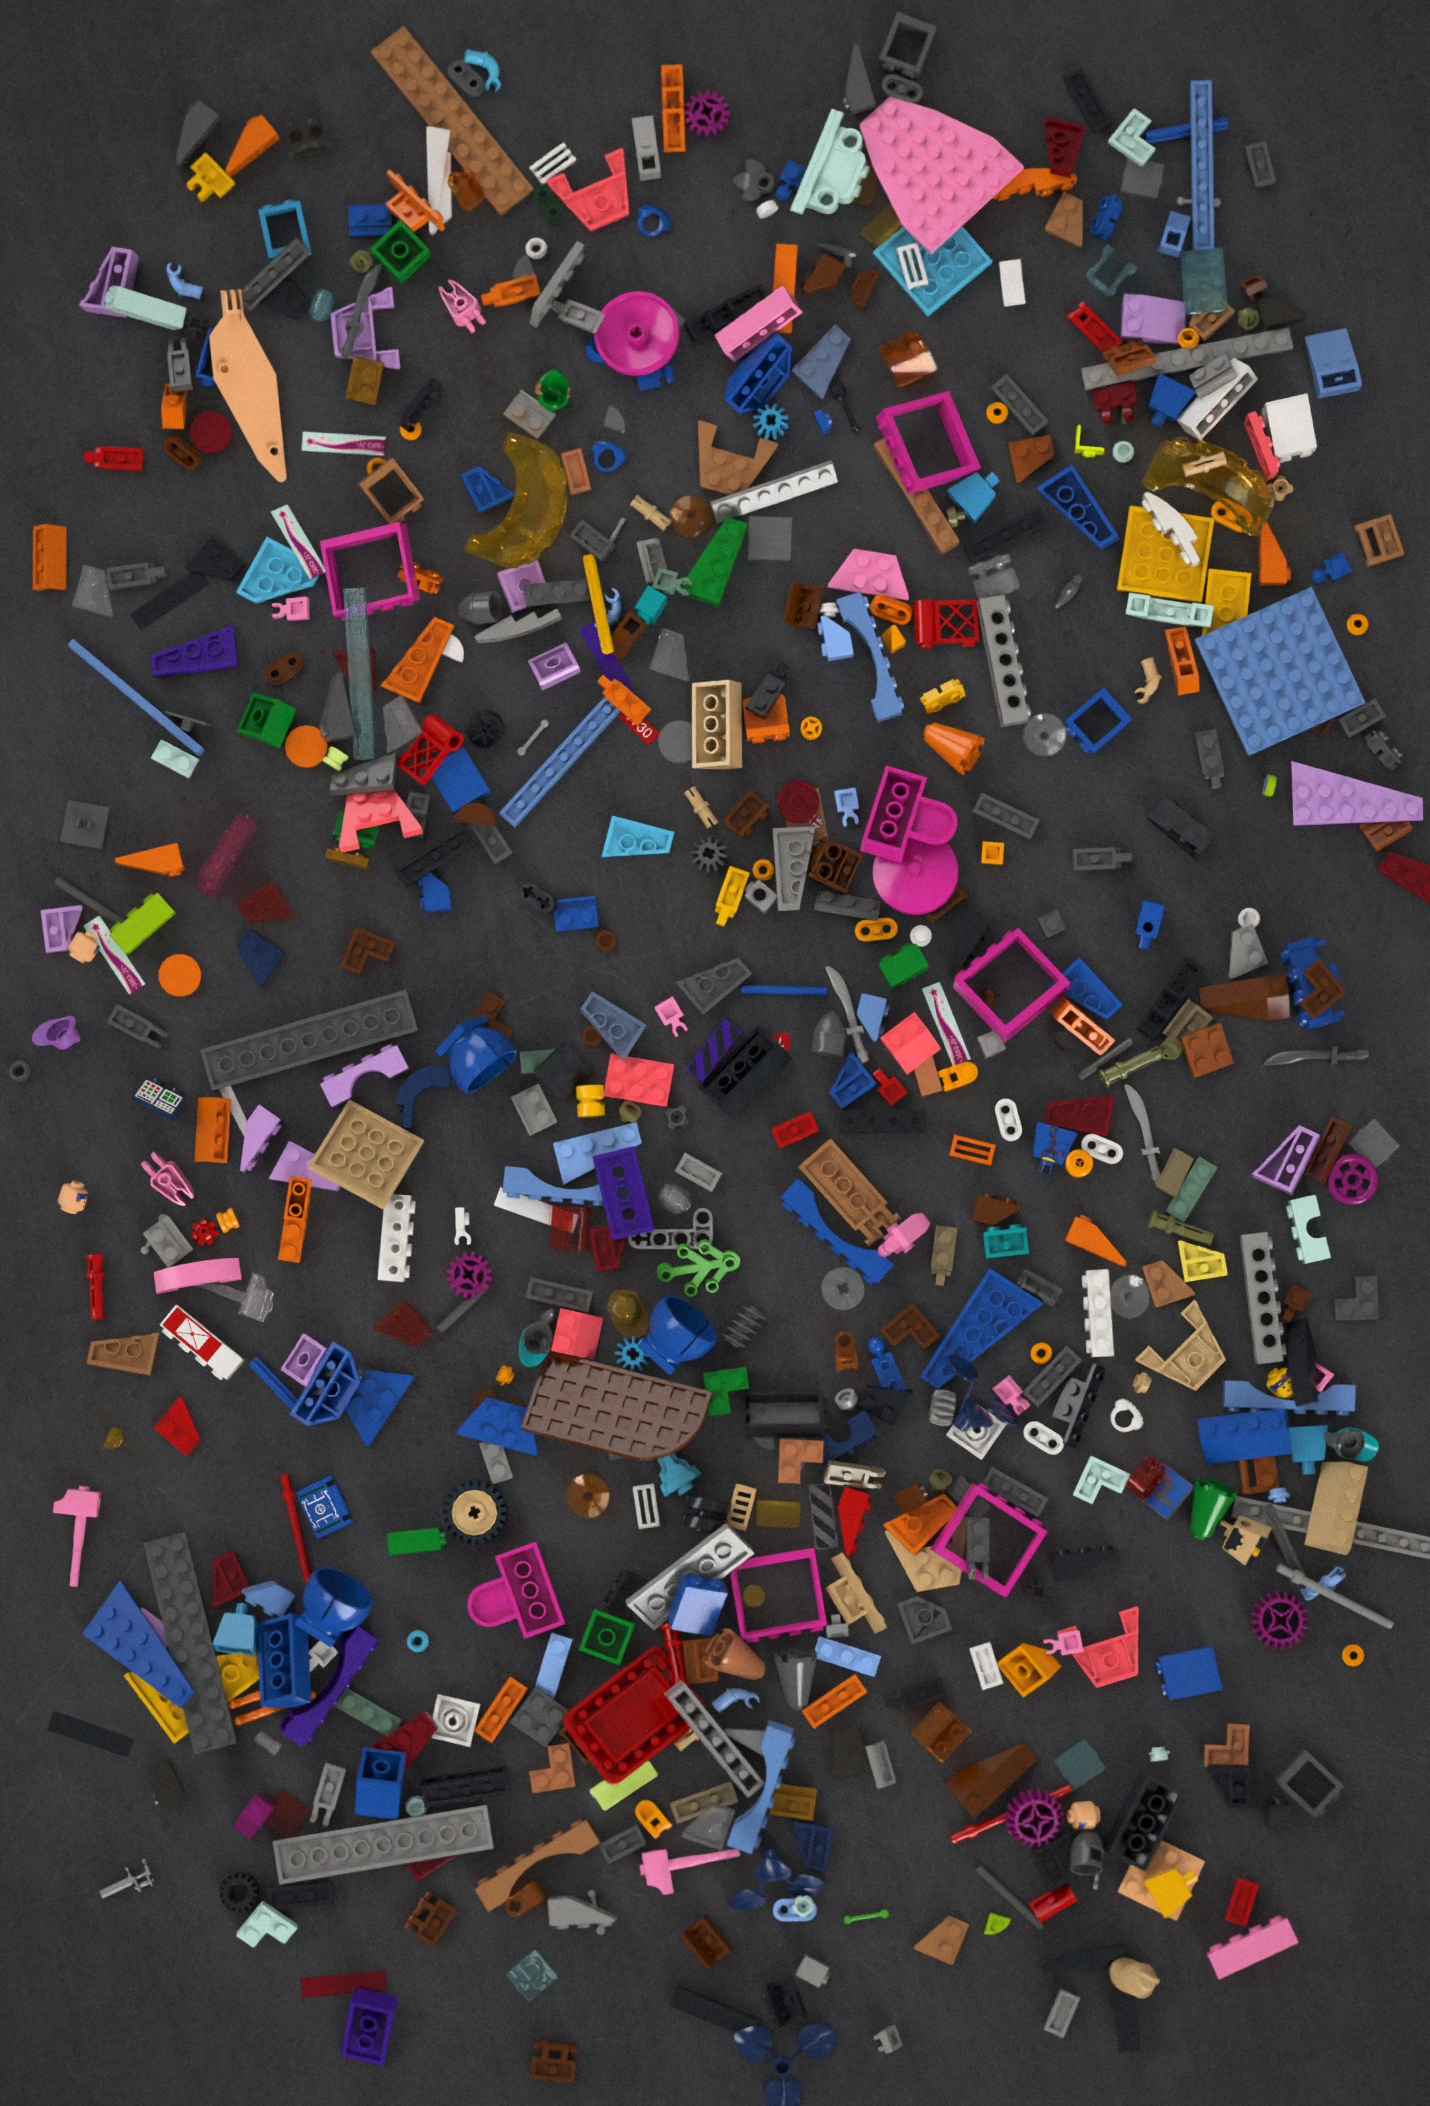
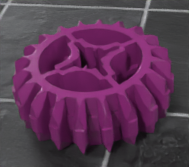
M1275 1591V1598H1273L1271 1593H1267L1268 1601L1263 1597L1259 1598L1263 1605L1254 1604V1607L1259 1609L1258 1613L1251 1612V1615L1257 1617V1620L1250 1621V1624H1257L1258 1626L1252 1629V1632L1257 1633L1260 1631L1261 1633L1257 1636V1640H1262L1265 1637L1263 1645L1267 1646L1271 1641L1272 1649H1275L1277 1643H1279L1280 1650H1284V1643H1287V1646L1292 1648L1291 1640L1299 1644L1300 1640L1296 1636L1299 1634L1305 1637L1306 1634L1301 1631V1628H1309L1308 1625L1303 1624V1621L1309 1620V1616H1302V1613L1307 1612V1608L1299 1609L1303 1602L1299 1600L1297 1603H1294L1296 1595H1292L1288 1599V1592L1286 1591L1283 1593L1282 1598L1279 1591ZM1277 1602H1284L1291 1607L1283 1612H1278L1271 1605ZM1265 1610H1267L1271 1616V1622L1264 1629L1262 1619ZM1295 1612L1297 1625L1293 1631L1288 1621ZM1275 1615L1285 1617L1283 1621H1285L1284 1625L1286 1628L1280 1624L1275 1625V1621H1277L1275 1620ZM1281 1628L1288 1636L1285 1638H1273L1269 1634Z
M1028 1788L1027 1795L1020 1792L1021 1798L1013 1797L1015 1804H1008L1007 1807L1010 1811L1005 1812V1816L1008 1818L1005 1820V1824L1009 1826L1007 1829L1009 1834H1013L1014 1840L1019 1839L1021 1845L1027 1842L1028 1846L1032 1847L1035 1842L1040 1847L1041 1841L1044 1840L1048 1844L1049 1837L1056 1838L1054 1831L1061 1832V1828L1058 1825L1063 1824L1061 1816L1064 1813L1060 1809L1061 1804L1056 1802L1054 1795L1049 1796L1046 1790L1041 1794V1790L1038 1788L1033 1793ZM1036 1804H1043L1050 1810L1038 1809ZM1034 1812H1035V1814H1036L1035 1820H1034L1035 1825H1034V1823H1033V1821H1032V1820H1033V1816H1034ZM1019 1826H1029L1032 1828L1033 1832L1024 1831L1021 1828H1019Z

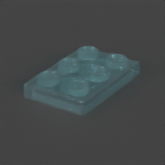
M1223 248L1180 252L1185 315L1228 311Z

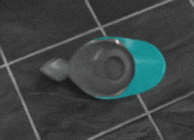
M553 1309L544 1312L538 1322L529 1325L521 1334L519 1358L523 1365L527 1367L539 1365L551 1350L553 1332L549 1323L554 1318Z
M1354 1427L1342 1428L1337 1433L1328 1431L1324 1435L1325 1442L1334 1448L1339 1456L1345 1459L1369 1461L1375 1457L1379 1448V1443L1373 1436Z

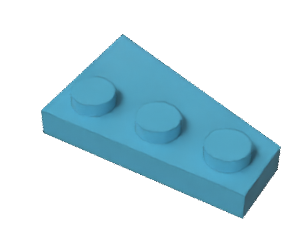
M612 816L602 857L669 853L675 832Z

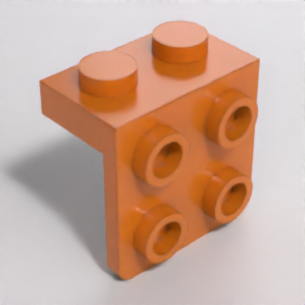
M783 694L780 695L765 719L746 710V705L751 698L743 700L747 741L762 743L765 742L764 739L773 738V741H780L790 736L786 702Z

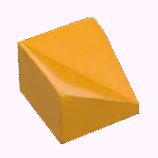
M892 625L881 635L891 654L905 646L906 641L896 625Z

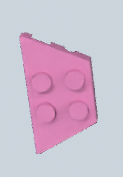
M853 549L827 587V589L852 593L861 591V594L885 595L896 600L909 601L908 592L895 555Z

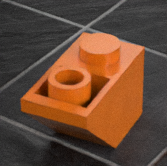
M165 384L161 404L162 429H184L187 390L171 392L170 384Z

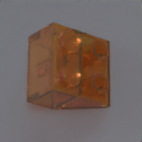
M916 330L905 333L902 337L887 342L878 348L898 388L937 370L930 349Z
M938 1700L910 1731V1734L943 1763L972 1731Z

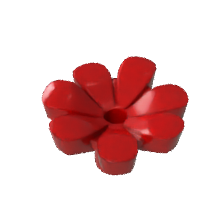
M202 1218L200 1224L194 1223L192 1225V1229L195 1232L191 1234V1238L193 1240L198 1239L197 1244L199 1246H204L205 1242L208 1245H213V1237L219 1236V1231L214 1230L216 1223L211 1221L208 1224L207 1219Z

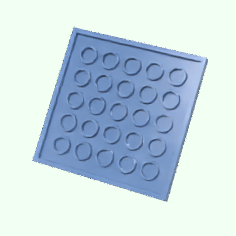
M1312 587L1194 640L1247 756L1365 704V700Z

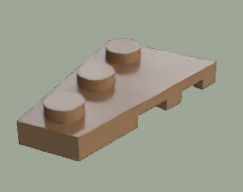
M152 1333L151 1335H138L129 1338L91 1342L87 1364L151 1376L160 1334Z

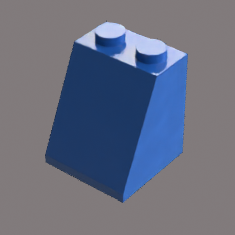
M1207 1645L1159 1656V1662H1155L1158 1675L1162 1674L1164 1683L1160 1684L1162 1694L1167 1696L1168 1700L1222 1690L1212 1646Z
M363 1747L356 1783L355 1815L398 1820L405 1771V1752Z

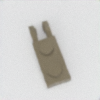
M828 1460L823 1481L827 1484L862 1489H880L883 1482L876 1478H869V1476L884 1477L886 1471L884 1468L876 1466L870 1467Z

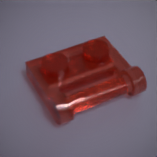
M552 1206L549 1249L588 1252L586 1242L588 1216L591 1215V1208ZM574 1214L580 1215L578 1244H571Z

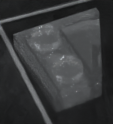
M87 565L83 566L72 607L112 618L113 612L104 570Z
M662 628L649 669L688 682L690 677L686 664L687 658L684 650L683 634Z

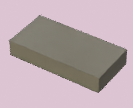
M1173 1149L1155 1187L1172 1197H1176L1194 1158L1178 1149Z

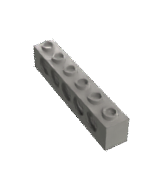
M1005 595L979 599L977 601V610L1000 728L1024 724L1029 720L1028 717L1031 716L1029 704L1025 703L1024 698L1027 695V691L1020 677L1023 674L1022 665L1017 662L1016 655L1019 653L1017 642L1013 641L1012 636L1015 630L1013 621L1009 620L1008 615L1011 611L1010 603L1008 600H1005ZM992 615H998L1001 618V623H994L991 618ZM997 635L1004 637V645L996 642ZM1000 657H1007L1009 659V665H1002L1000 662ZM1004 677H1010L1013 680V686L1005 685ZM1008 698L1016 699L1017 707H1011L1008 704Z
M1267 1232L1240 1235L1255 1364L1281 1362L1283 1357H1286L1285 1344H1281L1280 1335H1283L1282 1322H1278L1277 1315L1281 1313L1280 1302L1275 1299V1292H1278L1277 1279H1273L1272 1271H1275V1260L1270 1258L1269 1249H1273L1271 1236L1268 1237ZM1255 1249H1260L1263 1252L1264 1257L1261 1261L1254 1260L1252 1254ZM1259 1270L1266 1274V1280L1263 1283L1258 1282L1255 1278V1274ZM1260 1292L1268 1294V1303L1261 1304L1258 1301ZM1264 1313L1269 1314L1272 1318L1271 1324L1268 1326L1263 1325L1260 1320ZM1266 1335H1271L1274 1338L1272 1347L1264 1345L1263 1339Z
M680 1680L664 1693L666 1698L746 1797L749 1798L765 1784L685 1683Z

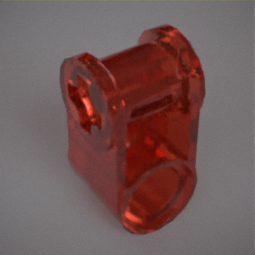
M1154 1457L1145 1458L1137 1470L1128 1478L1126 1488L1140 1499L1146 1500L1166 1474L1165 1466Z

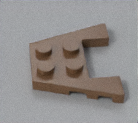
M699 420L700 488L727 496L749 489L778 448L779 443L760 438L754 459L712 447L717 425Z

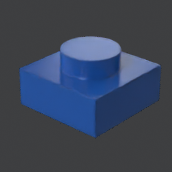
M822 409L814 412L813 417L822 435L831 432L830 425H832V421L828 413L824 414Z

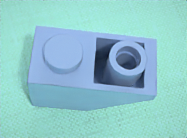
M821 616V622L817 623L819 636L823 635L825 643L821 644L823 656H827L828 661L853 657L850 633L828 617Z

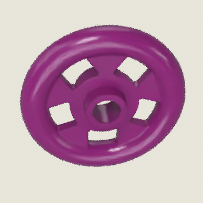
M1345 1154L1336 1159L1326 1182L1329 1192L1337 1201L1346 1205H1358L1366 1202L1374 1194L1378 1184V1175L1374 1165L1366 1157L1359 1154ZM1347 1163L1350 1169L1342 1173L1339 1168ZM1358 1164L1365 1167L1366 1170L1363 1174L1355 1169ZM1350 1175H1353L1356 1179L1352 1184L1348 1181ZM1341 1178L1343 1187L1337 1188L1335 1179ZM1363 1179L1369 1180L1367 1189L1360 1187ZM1347 1190H1356V1196H1347Z

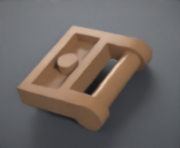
M1391 514L1354 526V530L1359 535L1367 558V567L1404 555ZM1370 528H1372L1381 554L1376 557L1366 532Z

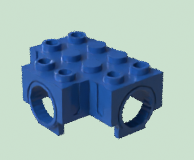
M1318 937L1286 944L1282 948L1283 952L1280 953L1283 965L1287 964L1288 973H1286L1289 986H1293V1004L1299 1008L1298 1022L1300 1027H1304L1305 1031L1341 1020V1016L1345 1015L1344 1010L1332 1013L1331 1007H1328L1312 1020L1299 1004L1315 991L1302 972L1320 959L1316 955L1315 948L1324 946L1326 943L1325 940L1320 941ZM1335 963L1324 964L1340 983Z

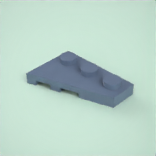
M834 325L791 372L823 400L851 339L839 327Z
M593 991L580 1009L581 1013L623 1062L647 1026Z

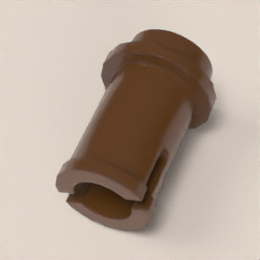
M984 987V991H981L983 994L982 1001L992 1010L995 997H998L996 994L997 990Z

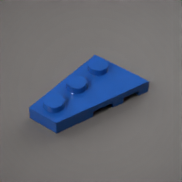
M1080 957L1062 973L1070 982L1069 990L1063 995L1105 1019L1111 1017L1123 1006L1119 999ZM1053 981L1050 985H1048V987L1051 988L1056 984V982Z

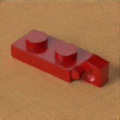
M100 446V448H96L95 452H84L85 463H95L94 467L100 469L143 471L144 450L142 448Z

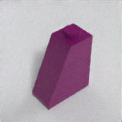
M260 1792L243 1810L233 1826L250 1840L278 1805Z

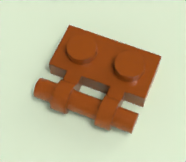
M1131 340L1126 345L1114 346L1109 348L1108 351L1102 352L1104 361L1108 360V365L1117 376L1156 363V356L1147 344L1144 345L1142 340Z

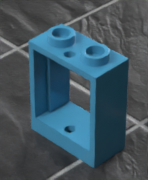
M287 200L283 202V205L275 206V204L263 206V209L258 210L270 261L285 248H272L266 217L297 211L303 244L311 251L300 201Z

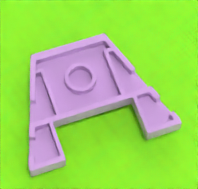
M392 287L367 297L360 323L364 321L363 332L358 331L353 351L349 358L341 356V352L349 330L346 331L345 328L346 321H352L356 303L330 313L335 357L353 361L354 356L384 362L385 368L401 370L399 350L376 351L372 310L394 308Z

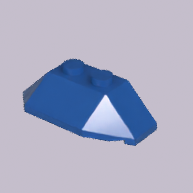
M776 333L753 348L728 379L724 400L740 414L755 411L758 408L764 409L765 404L771 400L789 377L792 347Z
M335 1341L331 1343L291 1411V1416L307 1426L341 1417L361 1383L351 1351Z

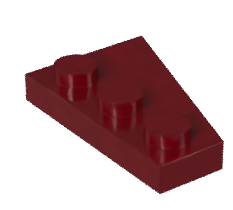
M1045 116L1044 126L1050 174L1071 178L1086 126Z
M1115 1094L1047 1103L1044 1124L1107 1137Z

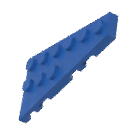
M989 1268L920 1378L935 1388H940L956 1375L948 1359L945 1357L946 1355H957L971 1363L1044 1303Z

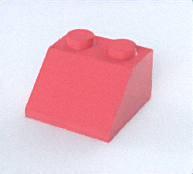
M915 1012L880 1038L882 1044L906 1075L911 1073L930 1056L941 1050L928 1028Z
M560 1308L551 1351L594 1360L603 1318Z

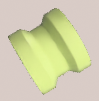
M330 746L328 755L323 757L322 761L340 772L343 762L347 761L349 757L340 750Z

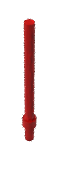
M287 1473L280 1475L284 1491L282 1492L283 1501H286L306 1586L311 1570L294 1501L296 1495L295 1491L292 1490L289 1474Z
M1066 1785L1050 1792L1049 1796L1054 1795L1056 1799H1059L1073 1791L1070 1785ZM1036 1804V1807L1038 1808L1043 1804ZM1004 1812L976 1825H968L964 1830L951 1835V1841L954 1844L968 1837L970 1839L978 1836L977 1833L1001 1824L1008 1818Z

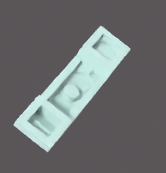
M1129 593L1126 614L1158 622L1210 628L1214 606L1198 603L1188 604L1151 598L1148 595Z

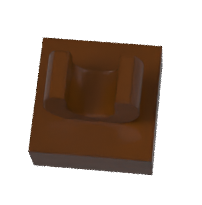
M1258 274L1239 283L1241 291L1252 302H1255L1254 294L1256 292H1259L1262 297L1266 296L1263 290L1267 287L1266 282Z

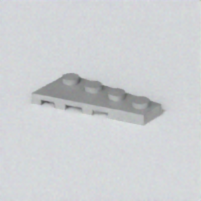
M578 241L575 243L533 305L530 324L534 327H538L545 314L549 311L554 299L561 293L564 283L570 280L576 264L579 266L585 256L582 243Z
M815 826L773 828L772 830L778 911L800 909Z

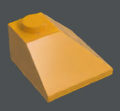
M1023 1643L997 1662L998 1668L1022 1697H1025L1062 1667L1052 1654H1045V1651H1048L1047 1649Z

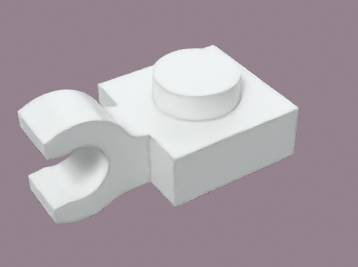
M464 1207L455 1208V1244L459 1245V1238L465 1236L467 1238V1245H470L471 1236L465 1231L466 1225H469V1212H465Z
M319 1641L309 1651V1654L312 1656L309 1660L310 1672L318 1664L324 1668L339 1652L333 1646L330 1648Z

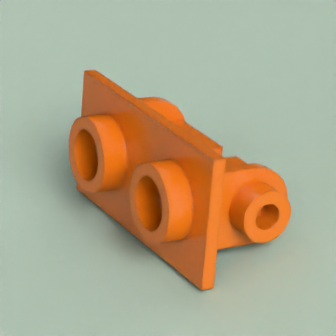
M413 562L416 580L421 581L418 588L430 594H437L440 588L438 585L444 578L439 577L440 574L433 570L426 571L421 569L419 564ZM400 569L397 577L401 578L400 581L406 583L404 570Z

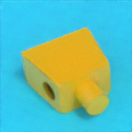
M1172 1868L1145 1878L1142 1881L1163 1917L1167 1918L1192 1896L1188 1886L1197 1882L1198 1879L1192 1869L1180 1875L1176 1868Z

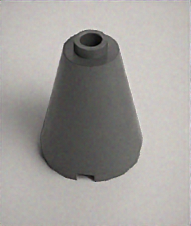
M803 1648L781 1649L779 1654L774 1653V1661L787 1706H791L792 1710H801L809 1701L817 1652L813 1649H809V1653L803 1652Z

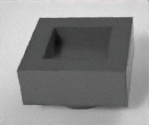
M1057 910L1037 919L1046 939L1066 930Z

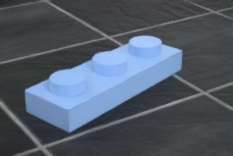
M821 1636L818 1637L815 1647L817 1659L875 1677L881 1658L880 1655Z

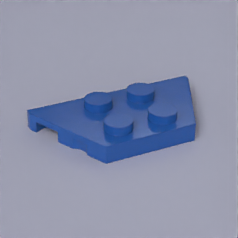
M371 1370L366 1371L361 1379V1383L345 1408L366 1446H370L415 1378L414 1376Z
M486 1397L456 1431L458 1435L537 1456L534 1434L521 1430L527 1407Z

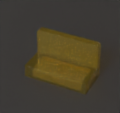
M888 205L860 232L875 250L902 228L892 205Z
M757 1500L756 1525L799 1528L801 1502Z

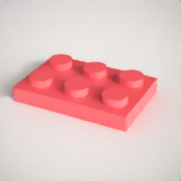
M1256 411L1247 415L1244 425L1267 482L1275 479L1279 471L1280 462L1278 457L1272 454L1270 449L1273 447L1270 437L1264 434L1263 428H1265L1262 417L1257 416Z
M611 1054L604 1097L667 1107L674 1064L628 1056L623 1062L618 1055Z

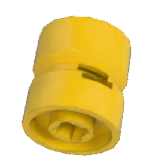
M604 1085L576 1087V1099L580 1101L577 1105V1117L605 1116V1103L601 1102V1099L604 1098Z

